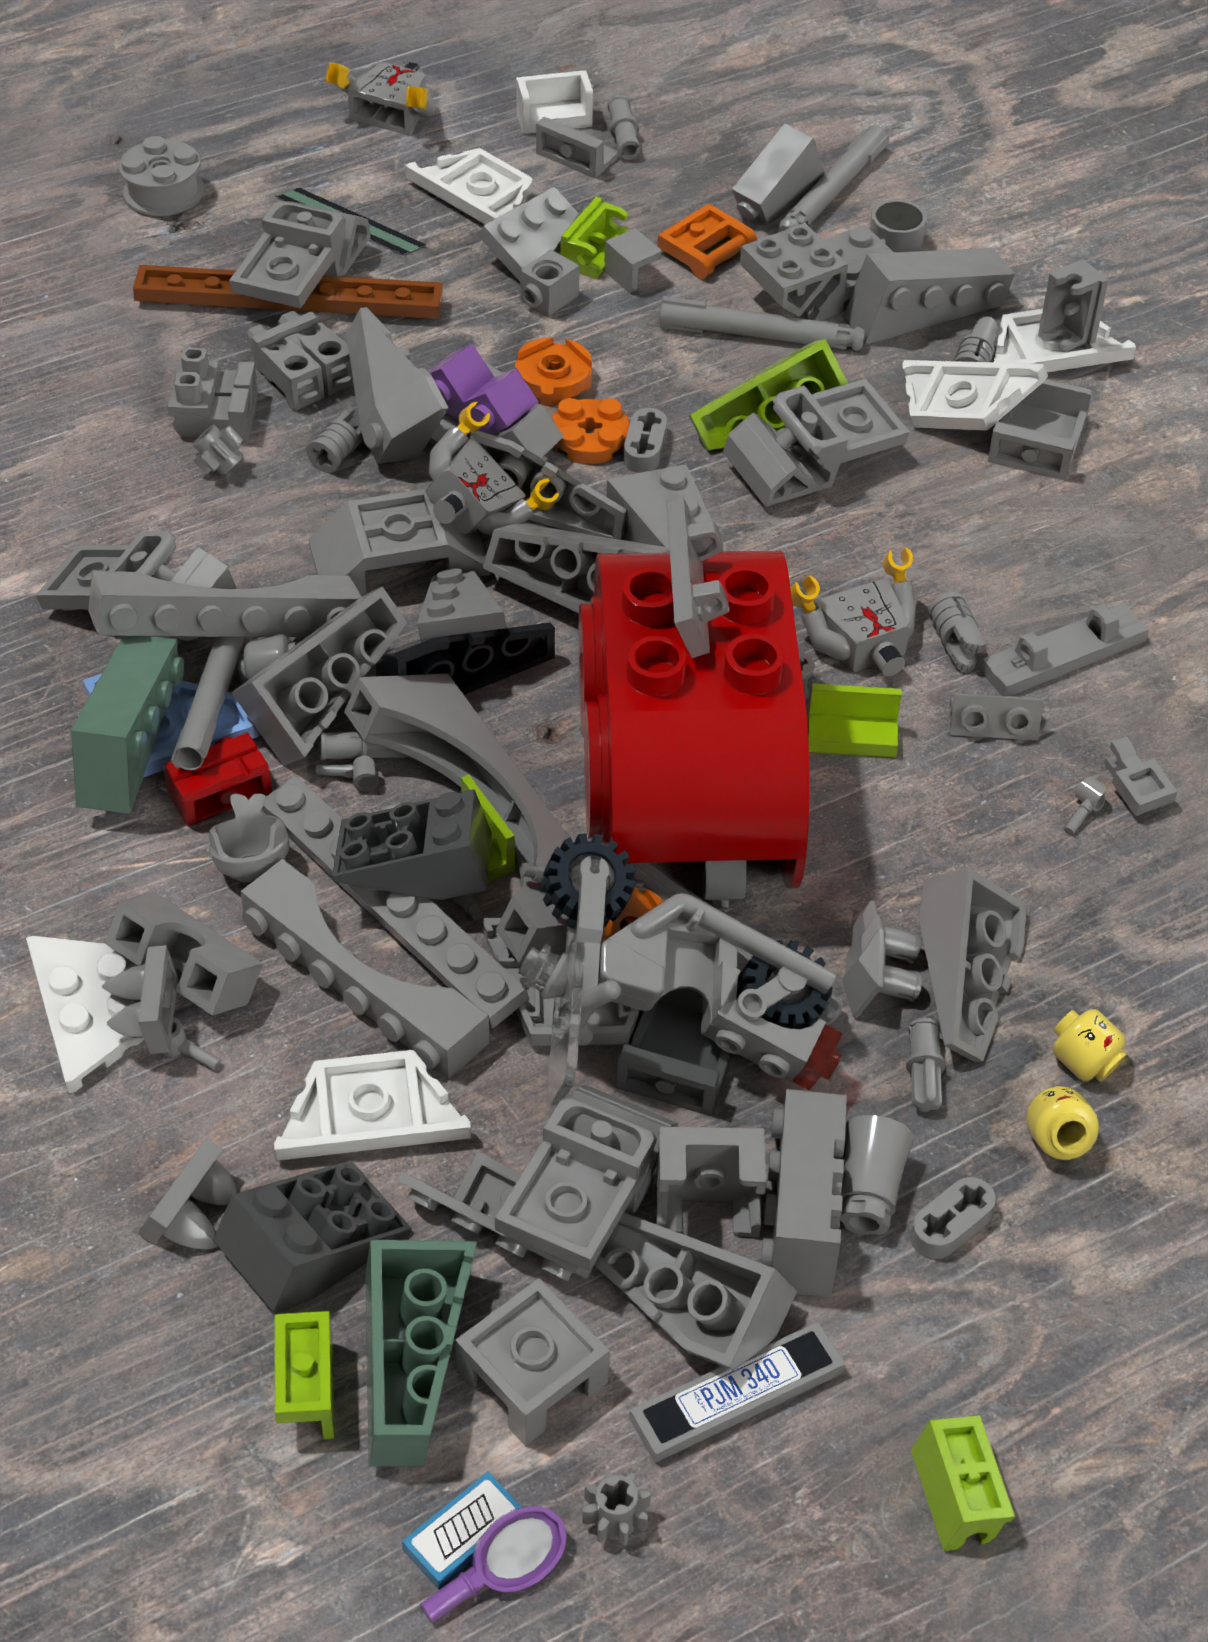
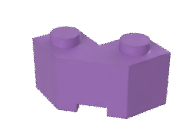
M473 344L452 352L428 371L449 407L446 414L459 421L461 411L472 402H478L470 411L472 419L476 422H479L487 413H490L489 421L477 430L487 434H493L508 428L539 402L517 368L494 377Z

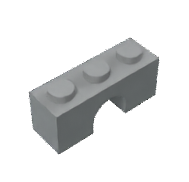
M156 893L120 901L105 941L106 945L138 966L145 964L147 947L167 945L174 968L182 972L176 992L212 1016L248 1005L263 966L262 962Z

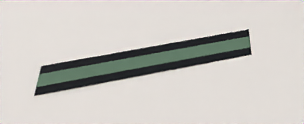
M300 187L277 196V198L286 202H296L366 218ZM366 218L369 222L370 240L404 255L426 245Z

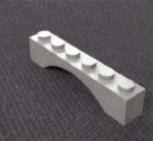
M92 571L88 612L97 634L101 636L269 637L283 634L287 637H308L362 596L350 576L307 575L296 581L277 586L255 589H220L179 584L157 579L139 572Z
M281 859L241 891L242 918L252 933L257 936H265L276 945L284 958L291 962L296 960L305 967L320 986L324 988L330 987L341 995L349 1008L356 1014L362 1015L364 1013L378 1024L380 1030L388 1039L393 1042L400 1041L410 1050H414L427 1069L434 1068L449 1080L489 1045V1015L454 988L428 987L400 981L374 970L355 958L337 941L325 923L318 905L315 883L285 860Z

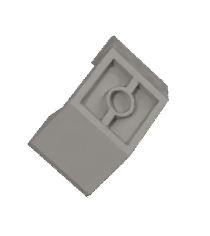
M426 489L347 501L309 538V546L317 575L350 576L361 596L366 595L365 571L442 558L446 569L458 568L462 572L474 571L478 577L491 575V572L483 569L486 552L479 531L464 535L452 523L444 524L438 521L433 513L434 503L427 496Z

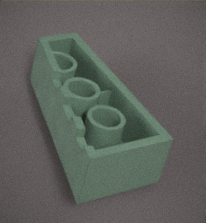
M123 636L71 729L76 807L131 814L167 708L170 705L176 684L181 683L183 678L184 659L178 657L177 639L157 636Z
M370 1240L365 1272L368 1467H424L477 1241Z

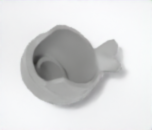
M236 793L231 795L230 802L235 813V819L213 826L208 834L210 840L209 852L218 871L235 881L252 883L281 859L285 860L289 851V836L284 822L280 818L264 815L261 812L266 800V796L261 793L254 794L249 800L244 795Z

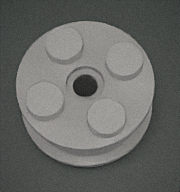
M150 136L143 143L129 149L119 161L120 175L127 182L123 189L126 204L132 210L149 216H170L194 207L204 195L203 181L197 175L201 166L198 152L186 143L165 140L160 136Z

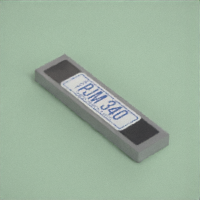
M816 1322L767 1345L734 1371L722 1366L630 1409L629 1419L653 1461L657 1463L844 1374L846 1364L820 1323Z

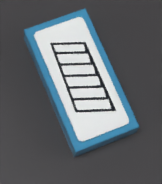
M486 1472L402 1541V1550L439 1590L473 1562L474 1549L479 1538L487 1528L502 1515L511 1510L521 1508V1506L489 1472Z

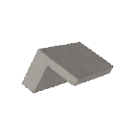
M545 116L536 123V154L593 178H597L618 159V151L605 146L604 141Z

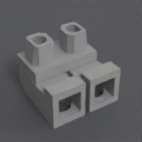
M183 348L168 403L169 416L174 417L173 427L175 431L186 439H197L214 424L220 430H225L230 425L243 439L241 443H248L259 394L255 362H239L237 370H220L219 361H208L207 349Z

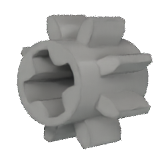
M214 424L205 430L193 443V447L198 451L193 461L206 475L211 470L213 472L216 470L222 476L230 471L243 457L242 452L238 449L243 439L230 425L225 430H220Z
M606 1470L604 1480L599 1483L598 1487L586 1484L585 1500L589 1505L582 1508V1523L588 1525L595 1523L598 1530V1542L601 1543L606 1538L620 1540L625 1546L628 1545V1536L635 1528L639 1531L647 1530L648 1515L643 1510L650 1507L651 1494L650 1491H637L634 1484V1473H630L627 1477L613 1476L609 1470Z

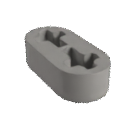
M643 408L633 414L624 443V464L629 470L636 473L655 470L660 464L667 435V417L662 411L655 408ZM647 427H651L650 432L645 431ZM647 449L645 454H640V450Z
M962 1178L923 1207L915 1216L911 1233V1242L916 1251L927 1258L941 1259L952 1254L990 1222L995 1206L996 1196L992 1187L979 1178ZM963 1199L969 1203L975 1199L981 1202L980 1208L970 1205L961 1213L959 1212ZM947 1223L944 1237L939 1234H934L931 1237L926 1235L927 1227L935 1231Z

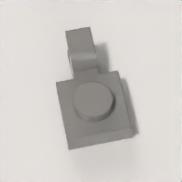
M1128 737L1111 742L1110 749L1115 755L1106 758L1104 764L1114 775L1112 784L1135 816L1174 802L1178 791L1154 758L1142 762Z

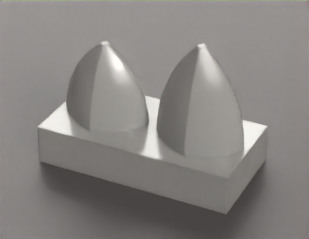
M167 945L147 947L144 965L125 970L102 985L104 990L115 996L130 1000H141L116 1013L107 1021V1025L121 1035L132 1038H144L150 1054L170 1052L178 976Z
M206 1137L138 1232L139 1235L154 1245L163 1235L165 1238L182 1246L194 1249H217L218 1245L213 1241L216 1233L212 1224L203 1211L188 1198L191 1195L204 1203L227 1205L232 1194L237 1193L235 1183L228 1170L216 1160L223 1151V1148Z

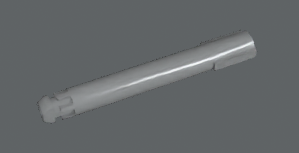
M873 125L868 129H864L846 148L845 154L780 222L778 231L781 232L803 223L809 226L868 162L871 163L889 144V135L879 126Z
M663 296L660 313L661 328L702 333L705 330L806 345L825 338L830 348L846 350L847 347H853L852 350L862 349L865 333L864 329L860 327L851 329L850 325L710 306L706 305L704 301Z
M215 637L188 716L171 758V762L177 769L181 767L192 771L202 766L217 727L216 723L245 637Z

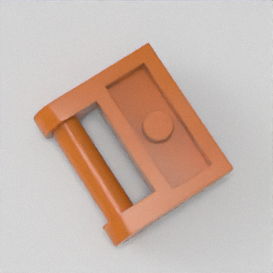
M710 203L658 235V247L691 267L693 274L699 279H705L714 272L715 267L740 252L741 246L757 241V236L750 227ZM727 236L731 238V240L709 254L703 253Z

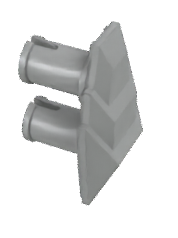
M871 900L859 914L853 925L852 946L846 955V973L842 978L852 1015L856 1018L863 1013V1010L878 992L913 1003L915 998H918L922 987L921 973L885 964V955L904 960L906 963H913L920 952L921 936L917 933H909L884 926L881 917L877 913L875 901Z

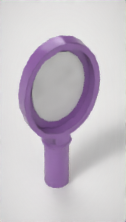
M524 1506L511 1510L499 1517L479 1538L474 1549L473 1567L466 1572H460L459 1577L420 1603V1607L428 1620L434 1623L470 1596H476L477 1592L484 1586L499 1592H516L542 1580L556 1566L565 1549L567 1535L563 1521L552 1510L541 1506Z

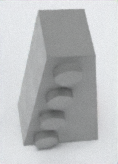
M993 248L867 254L843 318L852 329L856 327L864 329L863 344H871L1000 307L1004 303L1015 273Z
M686 464L607 479L606 497L627 509L624 527V538L627 541L669 548L666 503L683 497L689 507L690 516L696 523L712 520Z
M786 1089L784 1109L774 1108L771 1138L781 1139L780 1151L770 1150L768 1181L777 1182L776 1194H767L764 1225L774 1226L773 1239L763 1238L760 1263L775 1268L797 1290V1295L831 1298L841 1244V1230L839 1228L842 1214L843 1196H841L844 1174V1159L841 1158H843L845 1144L847 1095Z

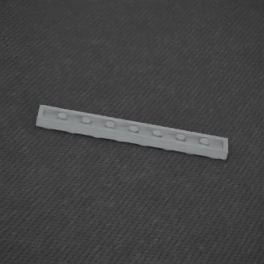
M295 775L266 797L262 809L266 815L280 818L285 824L288 836L332 877L341 820L343 818ZM339 883L448 988H454L489 1015V1026L492 1029L529 1000L527 989L429 898Z

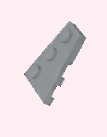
M552 187L483 225L478 236L520 281V270L549 250L554 251L561 241V235L573 223L579 213L555 187Z
M451 568L440 571L436 576H432L417 622L420 640L507 628L504 611L474 571L462 572L461 569Z

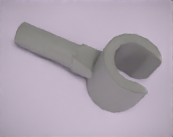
M369 756L357 757L353 761V765L317 764L316 775L353 778L354 787L360 791H373L379 786V774L375 770L374 760Z
M1093 776L1084 779L1075 792V797L1082 803L1064 828V831L1069 835H1074L1087 815L1092 811H1100L1105 805L1104 795L1106 787Z
M173 1018L170 1052L162 1054L167 1057H175L183 1053L216 1070L220 1065L221 1059L188 1040L181 1021Z

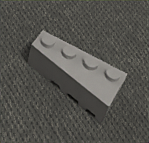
M521 523L494 529L483 569L579 613V605L590 603L591 597H594L597 554L670 552V549Z
M383 586L360 597L232 692V695L283 766L300 760L308 754L314 746V741L323 730L328 728L337 716V711L347 698L352 695L358 678L364 677L369 669L379 661L408 623Z

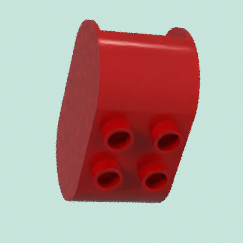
M780 550L723 551L703 561L704 583L720 581L728 598L729 612L708 621L710 653L691 658L674 622L670 552L597 554L594 597H591L590 603L579 605V695L582 737H584L585 807L588 839H593L595 834L603 835L601 844L606 847L612 839L618 843L615 850L617 855L625 850L630 856L627 863L780 860L781 873L786 888H799L805 870L809 832V741L792 596L784 553Z

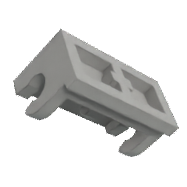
M1084 259L1050 273L1038 336L1043 341L1054 340L1058 336L1067 337L1068 340H1063L1060 343V351H1069L1086 343L1089 345L1095 343L1109 280Z

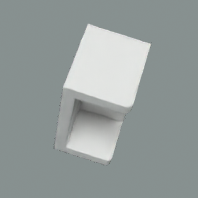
M586 70L516 77V114L522 133H536V123L544 116L574 129L592 127L593 89Z

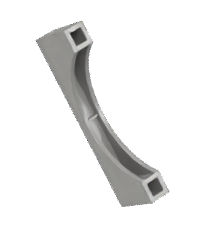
M449 674L359 677L344 713L363 740L414 758L448 777L460 787L461 777L469 774L515 835V856L520 870L521 889L513 894L496 931L518 963L561 957L563 952L566 953L567 926L565 924L568 916L562 914L557 920L552 915L555 905L552 904L546 907L543 901L547 891H541V884L533 881L532 878L522 876L521 870L524 864L531 866L547 865L557 846L561 847L563 841L569 838ZM620 922V925H619V926H620V930H622V928H623V926H624V925L622 924V922Z

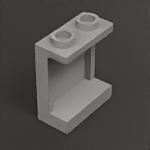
M1046 379L1002 417L1000 422H996L992 434L988 462L1066 480L1087 420L1092 390Z

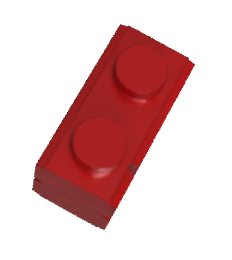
M248 732L234 738L225 737L218 740L213 746L209 747L202 766L196 770H185L181 767L177 769L172 762L163 765L168 794L187 826L233 809L230 796L235 793L246 796L248 800L254 794L261 793L267 796L272 793L268 763L260 750L258 751L255 742Z

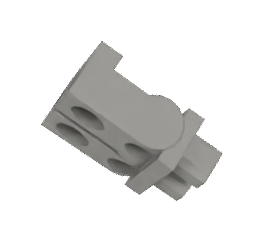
M294 310L283 314L278 320V326L269 330L261 325L248 329V345L253 352L256 370L269 381H273L284 392L286 403L293 411L324 399V392L330 396L354 385L348 344L325 324L318 323V317L312 311L301 316Z

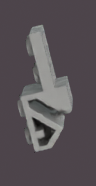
M275 202L261 220L264 233L229 280L232 293L301 308L323 276L344 277L371 238L368 219L296 202Z
M806 223L741 246L740 265L783 308L799 317L804 313L811 320L824 321L843 313L844 301L852 296L866 255L871 253H893V251L865 225L822 240Z
M862 379L811 394L805 386L780 392L772 400L774 402L773 409L786 424L785 428L776 431L770 423L767 424L753 412L728 434L723 453L764 506L768 507L832 487L840 463L905 444L910 432L866 379Z
M141 531L130 545H78L39 590L36 597L42 609H62L64 611L75 609L88 610L92 571L139 572L157 579L205 588L235 589L236 585L228 566L200 547L195 549L177 573L174 572L167 565L172 560L171 556L176 549V537L169 531ZM157 636V637L172 638V639H181V640L187 641V640L197 639L199 636Z
M588 1085L575 1089L571 1098L560 1100L543 1128V1141L496 1215L494 1230L587 1271H591L623 1213L634 1216L656 1177L659 1126L678 1127V1123Z

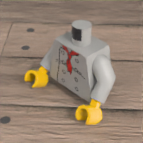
M329 62L325 82L336 84L340 90L348 94L349 116L351 120L410 136L421 116L423 118H430L434 114L435 107L432 91L426 87V76L423 74L421 67L414 62H409L404 67L382 62L369 72L357 77L349 74L350 69L348 67Z
M472 402L461 411L459 415L460 424L457 427L453 425L431 450L429 475L433 480L427 487L426 494L434 503V516L441 523H452L464 535H469L478 530L483 534L492 535L496 528L524 523L534 516L533 511L535 509L542 511L550 509L557 500L559 492L552 498L543 497L539 491L543 490L550 480L542 479L532 490L530 498L526 501L523 499L526 496L524 492L473 436L469 439L466 436L469 432L479 430L490 419V413H487L479 422L473 420L470 411L478 402Z
M904 548L901 551L903 566L894 563L891 550L882 561L884 571L888 575L893 576L894 583L891 584L887 578H883L815 601L813 599L818 596L820 586L814 577L808 576L802 582L807 595L802 593L797 582L790 587L792 604L796 607H802L804 613L801 614V618L812 645L817 651L840 660L850 671L854 672L876 665L885 676H893L902 670L905 665L903 655L906 653L908 638L914 633L916 615L911 580H906L905 573L913 562V555L908 548Z

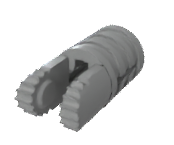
M988 316L978 319L972 333L962 339L954 361L991 362L995 352L993 342L998 332L995 319Z
M347 405L315 440L307 446L306 452L310 462L320 471L326 473L334 472L364 440L360 426L355 431L348 424L355 411L350 405Z
M956 592L942 594L930 604L928 614L955 666L961 672L971 673L978 661L974 655L977 652L981 653V651H984L986 642L964 597Z

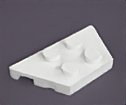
M481 148L464 151L458 155L450 154L437 157V165L419 168L416 162L405 165L407 179L483 224H487L527 202L533 191V178Z
M1043 309L1002 315L994 362L1045 364L1047 372L1131 360L1134 359L1136 346L1130 340L1121 344L1109 336L1111 328L1100 321L1095 343L1091 345L1086 343L1069 351H1060V343L1063 340H1068V338L1058 336L1054 340L1043 341L1038 336Z
M904 360L902 363L906 377L905 387L909 399V413L913 426L916 428L988 430L1048 377L1045 364L924 360Z
M40 936L26 937L68 1094L73 1093L83 1087L81 1079L99 1065L103 1064L108 1068L122 1057L126 1049L144 1041V1038H132L121 1035L107 1025V1021L116 1013L141 1000L121 998L102 988V985L125 970L135 967L136 964L105 943Z
M414 1050L317 1060L313 1062L306 1076L305 1089L297 1095L290 1109L291 1118L282 1137L277 1136L274 1142L276 1161L471 1139L470 1120L466 1115L460 1116L448 1101V1093L439 1081L429 1076L426 1065Z

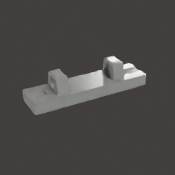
M683 497L666 503L675 626L691 658L710 653L708 621L728 613L729 603L719 580L704 583L703 561L724 551L723 539L714 520L696 523L690 516L689 507Z
M1103 603L1091 608L1088 617L1038 637L1034 631L1020 636L1017 645L982 658L980 671L1001 696H1012L1142 644L1147 640L1149 629L1142 621L1135 617L1125 603L1112 608H1108L1107 604Z

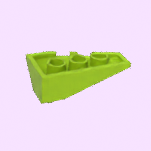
M824 338L811 342L777 361L688 416L707 451L724 448L728 434L753 412L767 424L770 423L776 431L784 429L786 424L773 409L774 402L772 401L780 392L805 386L811 394L848 384Z

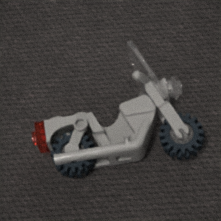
M586 833L578 834L575 842L569 837L563 841L560 848L557 846L542 876L544 878L541 882V891H547L543 898L546 907L552 904L555 905L552 915L557 920L562 914L568 916L565 924L567 926L566 953L563 952L562 956L551 952L552 946L545 943L541 951L532 947L518 971V974L526 978L522 988L529 990L530 987L542 992L540 995L542 999L554 998L547 1104L549 1107H557L560 1100L566 1098L574 1084L578 1062L579 1045H588L592 1041L593 1032L588 1020L595 1009L612 1001L638 1010L649 1011L659 998L679 988H690L703 995L701 1034L715 1041L717 1046L724 1051L739 1054L759 1065L768 1075L783 1078L789 1082L792 1080V1082L808 1091L821 1077L826 1080L830 1079L842 1056L835 1049L843 1033L826 1025V1022L822 1019H819L812 1027L811 1025L829 1004L827 1001L832 996L833 987L831 986L837 974L824 967L826 963L822 957L818 958L815 962L809 958L814 952L812 948L806 946L801 953L797 951L799 942L792 940L787 946H784L783 940L775 941L686 893H678L668 898L603 941L600 946L603 928L607 926L609 920L614 922L620 916L631 898L636 880H632L636 873L634 864L626 866L630 856L625 850L617 855L615 850L618 843L612 839L607 847L602 845L603 835L595 834L591 842H588ZM737 947H739V948L743 949L744 951H746V952L752 954L753 956L751 957V956H749V955L743 953L742 951L738 950Z

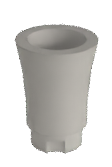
M876 1115L857 1116L846 1122L844 1174L841 1190L843 1198L840 1221L845 1225V1229L860 1235H881L888 1231L891 1216L896 1209L898 1190L905 1163L914 1142L913 1132L903 1123Z

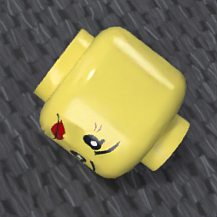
M1089 1009L1081 1015L1072 1010L1053 1029L1059 1036L1053 1046L1054 1055L1082 1081H1090L1094 1078L1099 1082L1104 1081L1128 1055L1123 1051L1126 1044L1125 1035L1096 1009Z
M1051 1087L1036 1095L1028 1106L1026 1116L1028 1131L1047 1155L1060 1160L1075 1159L1088 1152L1096 1142L1099 1132L1097 1114L1079 1092L1069 1087Z

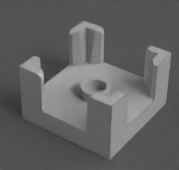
M659 1126L656 1171V1225L682 1233V1201L732 1202L733 1234L736 1237L759 1238L761 1228L760 1194H765L766 1188L764 1128Z
M540 1278L536 1279L455 1340L457 1373L471 1388L477 1386L478 1374L508 1407V1426L525 1447L546 1431L547 1409L585 1381V1393L590 1397L608 1383L610 1351Z

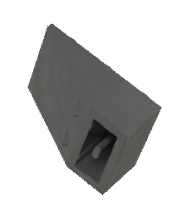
M475 789L460 793L448 792L438 798L416 803L405 802L394 808L372 813L361 812L350 818L342 819L332 872L333 881L437 900L487 890L492 832Z
M349 1160L232 1194L213 1241L273 1312L316 1298L366 1264L370 1240H401L410 1234L412 1228L367 1179L363 1172Z

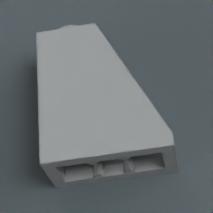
M784 123L732 188L737 202V210L745 218L752 221L757 219L769 225L797 205L825 175L814 138Z

